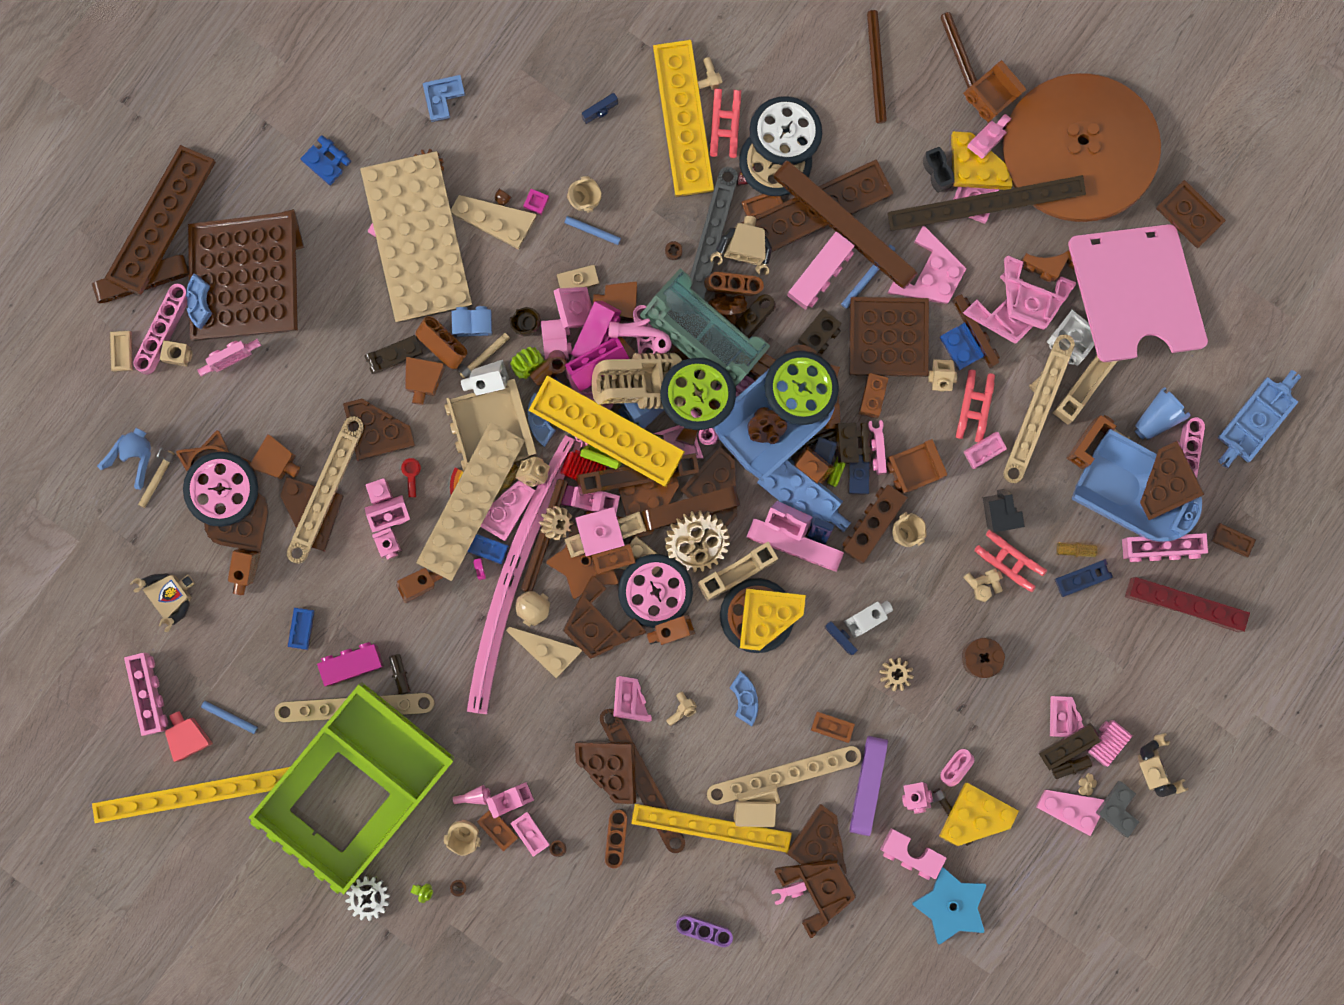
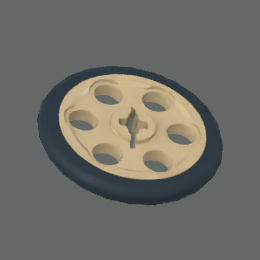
M783 129L782 136L787 132L790 133V129ZM766 134L763 139L765 142L771 143L774 137ZM749 136L743 144L739 155L740 169L746 182L753 189L765 195L784 196L791 194L781 184H771L768 181V177L774 175L781 165L773 164L771 167L772 162L756 152ZM803 137L797 139L799 145L804 146L807 144ZM787 145L779 147L782 153L790 151ZM812 156L806 161L794 165L807 177L810 176L812 169ZM753 164H762L763 171L755 172L752 168Z

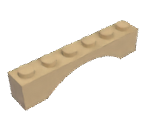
M1096 355L1053 411V414L1067 425L1073 422L1117 361L1102 362Z

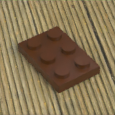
M1185 180L1156 207L1197 249L1226 221Z

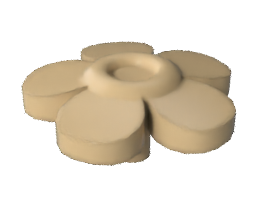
M1088 773L1085 778L1079 780V785L1081 786L1078 791L1079 794L1090 796L1093 793L1092 788L1096 787L1097 781L1093 779L1092 774Z

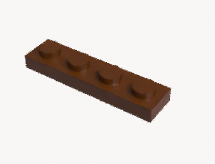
M962 294L955 297L952 302L984 354L983 358L989 369L997 366L1000 363L998 360L1000 356L995 348L992 349L990 346L988 334L982 331L979 326L981 325L980 323L963 313L971 305L966 297L964 298Z

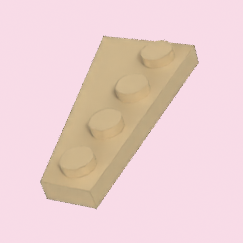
M461 195L458 196L451 208L452 215L518 250L537 217V214Z

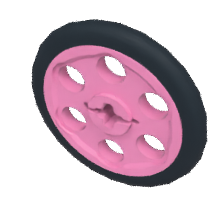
M220 451L204 455L193 463L184 479L183 495L187 508L194 517L210 526L223 527L240 522L250 513L256 503L259 488L255 472L247 461L233 453ZM218 464L226 466V471L222 475L216 473L215 469ZM240 473L243 476V481L241 484L236 485L233 482V476ZM201 474H206L209 477L208 483L205 485H201L198 482ZM221 483L225 488H232V490L222 491V494L216 490H209L210 488L219 487ZM203 493L207 494L208 502L201 505L198 502V497ZM236 493H240L243 496L241 504L233 502V496ZM219 503H223L226 506V511L221 515L215 511Z
M649 554L636 559L634 564H630L624 570L618 586V597L621 607L628 617L635 619L642 626L655 628L656 625L682 617L687 612L693 597V584L688 571L680 562L666 555ZM656 566L663 569V574L659 577L652 574V569ZM636 575H643L645 577V582L642 585L634 583ZM670 578H677L679 585L671 588L668 585ZM650 581L653 582V585L657 589L661 588V590H659V597L661 601H659L658 597L654 593H650L653 591L652 584ZM640 594L643 597V602L638 605L634 604L632 597ZM675 597L678 603L674 607H669L666 604L667 599ZM650 606H658L660 609L659 613L654 616L650 615L648 612Z

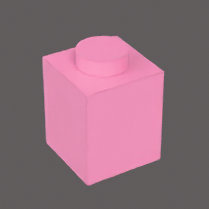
M385 478L366 484L373 505L393 498L388 481Z

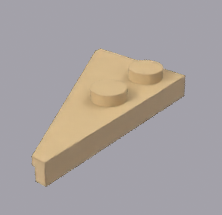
M512 627L506 630L555 678L582 652L578 647Z

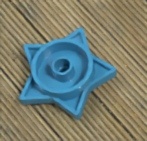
M942 867L936 878L933 890L912 902L914 907L932 920L936 942L939 945L959 931L985 932L978 911L979 903L986 889L985 883H961ZM956 903V909L950 910V904Z

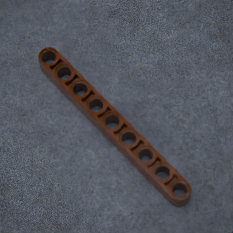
M785 161L774 173L773 177L779 184L835 232H838L854 244V248L899 287L905 289L915 278L917 272L913 267L789 161Z

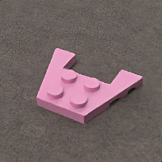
M923 226L914 243L932 252L915 285L909 283L903 289L893 282L888 294L901 295L908 298H929V301L948 304L966 268Z
M1010 256L1005 257L1004 269L1008 316L1044 330L1052 321L1062 303L1067 299L1076 282L1060 276L1057 279L1054 293L1019 280L1023 261Z
M1005 272L1000 276V278H1001L1004 282H1005ZM1007 299L992 314L978 300L974 301L963 312L969 318L1015 344L1033 327L1008 316Z

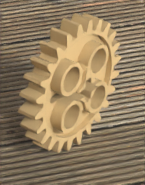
M699 510L698 515H694V512L691 511L690 517L683 514L684 520L677 518L678 524H671L673 531H667L669 537L665 538L667 544L665 547L669 558H674L680 562L687 571L690 567H692L694 572L699 567L703 572L704 566L712 569L711 563L718 565L717 558L724 559L722 552H728L726 546L730 545L728 541L730 536L726 525H723L722 520H718L716 515L711 517L708 511L704 516L701 510ZM699 527L698 530L692 531L693 528Z

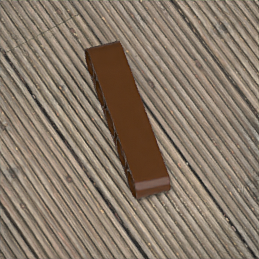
M175 255L161 260L145 290L187 277L189 271L184 255ZM106 278L92 283L95 297L99 304L135 294L128 289L107 281Z
M735 486L648 509L641 513L646 531L676 524L677 518L684 520L683 514L690 517L691 511L694 512V515H698L699 510H701L704 516L707 511L712 514L740 506Z

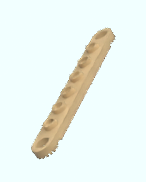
M1064 334L1056 338L1004 469V478L1010 483H1018L1023 478L1075 346L1073 338L1069 335ZM1061 339H1067L1070 342V347L1067 350H1062L1059 347ZM1017 468L1019 476L1016 479H1011L1008 476L1009 469Z
M358 417L347 418L338 434L287 550V557L293 563L300 564L308 557L364 430V424ZM351 422L359 424L356 432L349 431L348 425ZM295 548H301L303 555L298 559H294L292 551Z
M427 693L380 696L402 715L428 713L435 705L434 698ZM426 697L429 699L430 705L427 709H422L419 706L421 698ZM347 698L282 702L275 708V717L281 722L328 720ZM285 706L290 709V715L287 718H283L280 715V709Z
M848 746L714 784L709 787L707 798L711 803L718 805L738 799L737 794L774 784L778 788L849 768L860 762L861 752L854 746ZM850 750L854 751L857 755L856 760L853 762H848L845 758L846 753ZM716 788L723 792L720 800H714L711 797V792Z

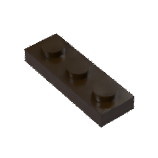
M1089 723L1041 750L1039 755L1050 771L1100 743L1102 739L1093 725Z

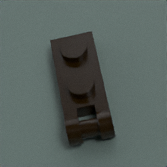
M413 335L377 351L370 352L364 357L371 366V374H376L405 362L406 357L414 358L422 355L423 352L416 336ZM379 357H382L383 363L378 364L376 360Z

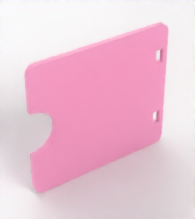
M1168 224L1073 236L1069 240L1068 246L1099 360L1102 362H1112L1137 358V345L1141 338L1148 335L1157 336L1164 340L1169 346L1171 353L1199 350L1207 345L1208 339L1175 226ZM1155 232V237L1147 238L1146 233ZM1100 239V244L1092 245L1091 240Z

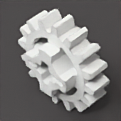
M365 876L363 882L360 878L357 879V885H351L353 890L346 892L350 898L345 901L351 903L348 910L354 909L353 916L355 917L360 914V920L367 916L368 921H371L372 915L376 919L379 918V911L385 913L386 910L383 906L390 904L388 901H385L390 897V894H385L388 887L382 888L383 881L381 880L377 883L376 877H372L371 881H369L368 876ZM363 885L373 886L371 889L367 890L361 888V886ZM378 892L381 895V902L377 899ZM372 893L370 898L371 901L363 905V903L365 902L364 900L366 899L364 895ZM355 894L358 897V905H356L355 902ZM367 907L375 909L371 912L363 911Z

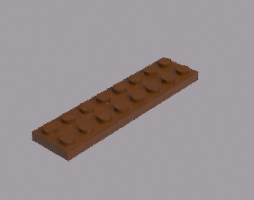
M182 145L179 146L105 276L107 281L142 295L216 163L214 159Z
M877 159L818 186L851 215L894 194ZM796 197L754 216L756 218L755 227L765 230V236H767L770 242L772 252L828 226Z

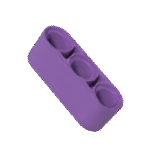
M686 914L679 916L676 921L677 930L683 935L720 947H728L733 941L731 931L724 926ZM687 919L691 922V926L689 929L684 930L679 926V923ZM701 926H708L710 933L702 936L699 934V928ZM721 932L729 934V939L726 942L718 940V935Z

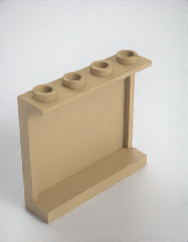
M515 379L508 380L506 388L503 390L481 395L471 393L453 399L446 398L448 403L444 405L448 416L451 415L453 423H450L453 435L457 434L458 441L455 442L458 453H462L464 458L461 461L463 471L489 422L525 440L514 463L537 456Z

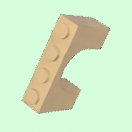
M766 542L734 564L699 581L698 586L708 602L774 564L778 557L770 543Z

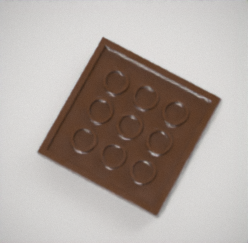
M850 297L849 375L868 376L871 373L879 376L928 377L929 298Z

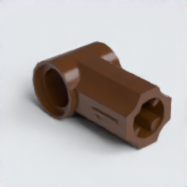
M560 350L552 351L548 358L530 373L534 383L541 387L546 376L553 378L556 374L562 373L566 369V356L564 352ZM555 359L562 361L560 364L553 363Z

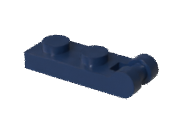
M1106 559L1054 579L1061 597L1113 578L1112 573L1108 571L1106 566L1108 565ZM1098 568L1101 572V576L1097 577V574L1095 572V569Z

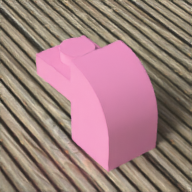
M575 487L571 506L593 512L614 507L615 513H617L620 496L603 491L580 495L579 488Z
M527 782L488 798L486 801L493 818H496L530 803L534 799Z

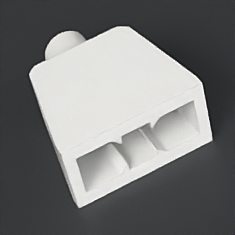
M503 360L473 369L470 378L461 380L463 390L473 389L475 395H481L505 389L509 377Z
M877 601L844 622L855 638L887 620V614L892 612L893 608L888 601L879 604Z

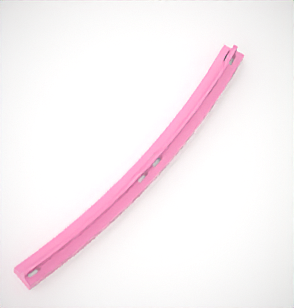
M567 435L563 438L549 463L550 469L547 480L544 484L537 486L502 568L478 650L467 712L487 714L496 663L506 623L523 570L542 526L539 523L544 519L541 514H546L547 512L546 508L549 506L557 480H564L565 475L560 474V471L573 445L572 452H575V450L580 451L582 448L580 443ZM519 557H521L518 567L515 568ZM508 574L505 585H503L506 575ZM512 575H513V576H514V579H513V582H512V584H511V587H509V584H510V581H511V578H512ZM481 697H482V698H483V700H482V707H481V709H479L480 700H481Z

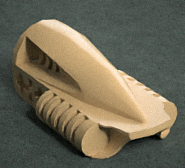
M635 353L632 359L603 360L593 370V398L598 405L638 403L640 409H652V407L654 409H663L660 399L662 381L666 373L674 365L681 362L682 359L676 353ZM679 378L676 381V385L678 387H685L687 380ZM677 397L674 403L676 406L681 407L685 399Z

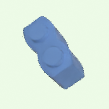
M485 306L475 307V310H468L467 307H457L456 310L452 311V335L454 337L491 336V310Z

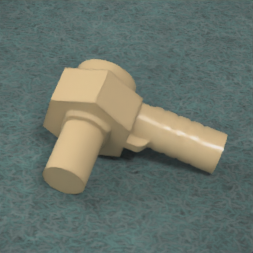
M707 57L703 60L707 69V79L698 81V87L702 89L710 86L714 90V88H719V84H722V79L719 72H714L715 68L711 58Z
M996 568L985 572L986 576H980L972 580L974 587L985 583L992 584L995 594L1003 591L999 582L1003 577L1000 571L997 572Z
M970 572L963 577L974 589L976 600L986 602L992 596L990 587L985 585L973 586L972 580L975 578Z
M683 692L676 695L681 703L678 706L677 712L666 720L670 726L679 721L684 715L690 717L696 713L695 708L697 705L694 700L687 699Z

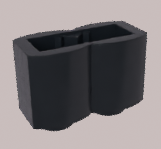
M940 147L926 151L923 157V165L925 170L931 175V184L935 191L939 193L951 188L954 183V174L947 165L944 151Z

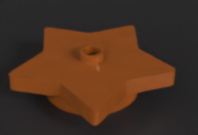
M216 430L200 448L177 450L176 454L185 470L188 471L193 463L204 455L213 452L230 451L221 432ZM243 458V459H244L245 461H247V462L249 463V465H250L251 461H249V460ZM218 464L216 466V473L218 475L225 473L226 466ZM237 473L233 476V482L240 475V473ZM201 474L198 482L201 485L208 483V475ZM221 483L219 487L210 488L209 490H216L222 494V491L232 490V488H225Z
M574 524L571 525L570 529L572 532H569L568 537L579 534L578 527ZM567 545L563 550L546 561L547 565L566 576L573 599H577L582 595L593 575L602 585L618 584L614 570L596 574L591 555L585 556V553L571 558ZM584 557L589 559L587 565H583L581 562Z

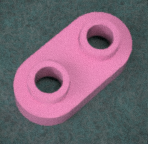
M966 749L957 751L942 770L941 780L947 786L957 785L972 767L974 756Z

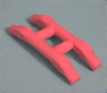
M714 88L710 156L716 157L718 154L719 137L730 138L729 157H737L742 90H734L732 111L721 110L722 89ZM720 118L732 119L731 130L719 129Z
M969 370L955 437L963 439L968 418L979 420L975 442H980L983 440L986 431L995 375L991 373L987 375L985 392L979 393L973 391L976 371ZM971 399L983 401L981 413L969 410Z
M988 530L986 536L1002 548L996 558L980 545L974 551L1015 583L1033 592L1036 586L1018 575L1024 565L1041 576H1044L1047 570L1014 548L1002 537ZM1008 553L1018 559L1012 569L1002 563Z

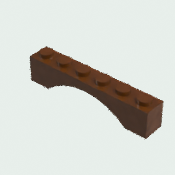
M696 453L683 455L671 478L699 473ZM629 466L576 476L580 495L654 481Z

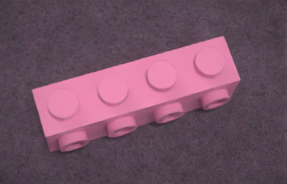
M835 232L790 289L787 296L805 310L809 306L812 308L819 299L816 296L820 291L825 292L830 286L829 280L831 277H837L843 269L841 267L844 261L848 262L852 258L855 245L838 232Z
M1207 533L1186 534L1181 538L1167 542L1152 541L1144 537H1127L1122 539L1123 559H1130V562H1142V558H1149V561H1161V557H1169V560H1180L1181 556H1189V559H1200L1201 555L1208 553Z
M140 653L124 657L141 736L166 731L168 720L162 711L164 706L163 698L158 694L159 680L157 676H154V658L150 656V653Z

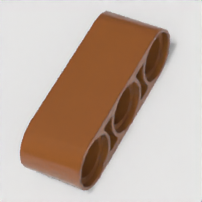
M714 272L705 278L704 286L710 292L754 296L763 290L764 283L757 276ZM712 277L718 280V287L712 284ZM731 280L737 282V289L731 287ZM750 282L755 283L756 291L750 289Z
M426 316L415 331L417 338L451 369H457L467 355V349L440 322L431 316Z
M622 809L613 810L609 817L605 863L610 868H618L623 862L627 814ZM615 813H621L624 816V821L621 824H616L613 821ZM619 833L622 841L619 844H614L610 838L612 834ZM610 854H618L620 861L617 864L610 863L608 859Z

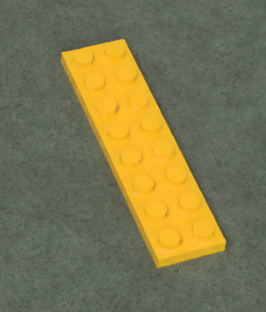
M691 40L653 45L675 197L714 192Z
M546 376L528 410L665 487L685 453L680 448L606 407L598 405L595 401L550 376Z

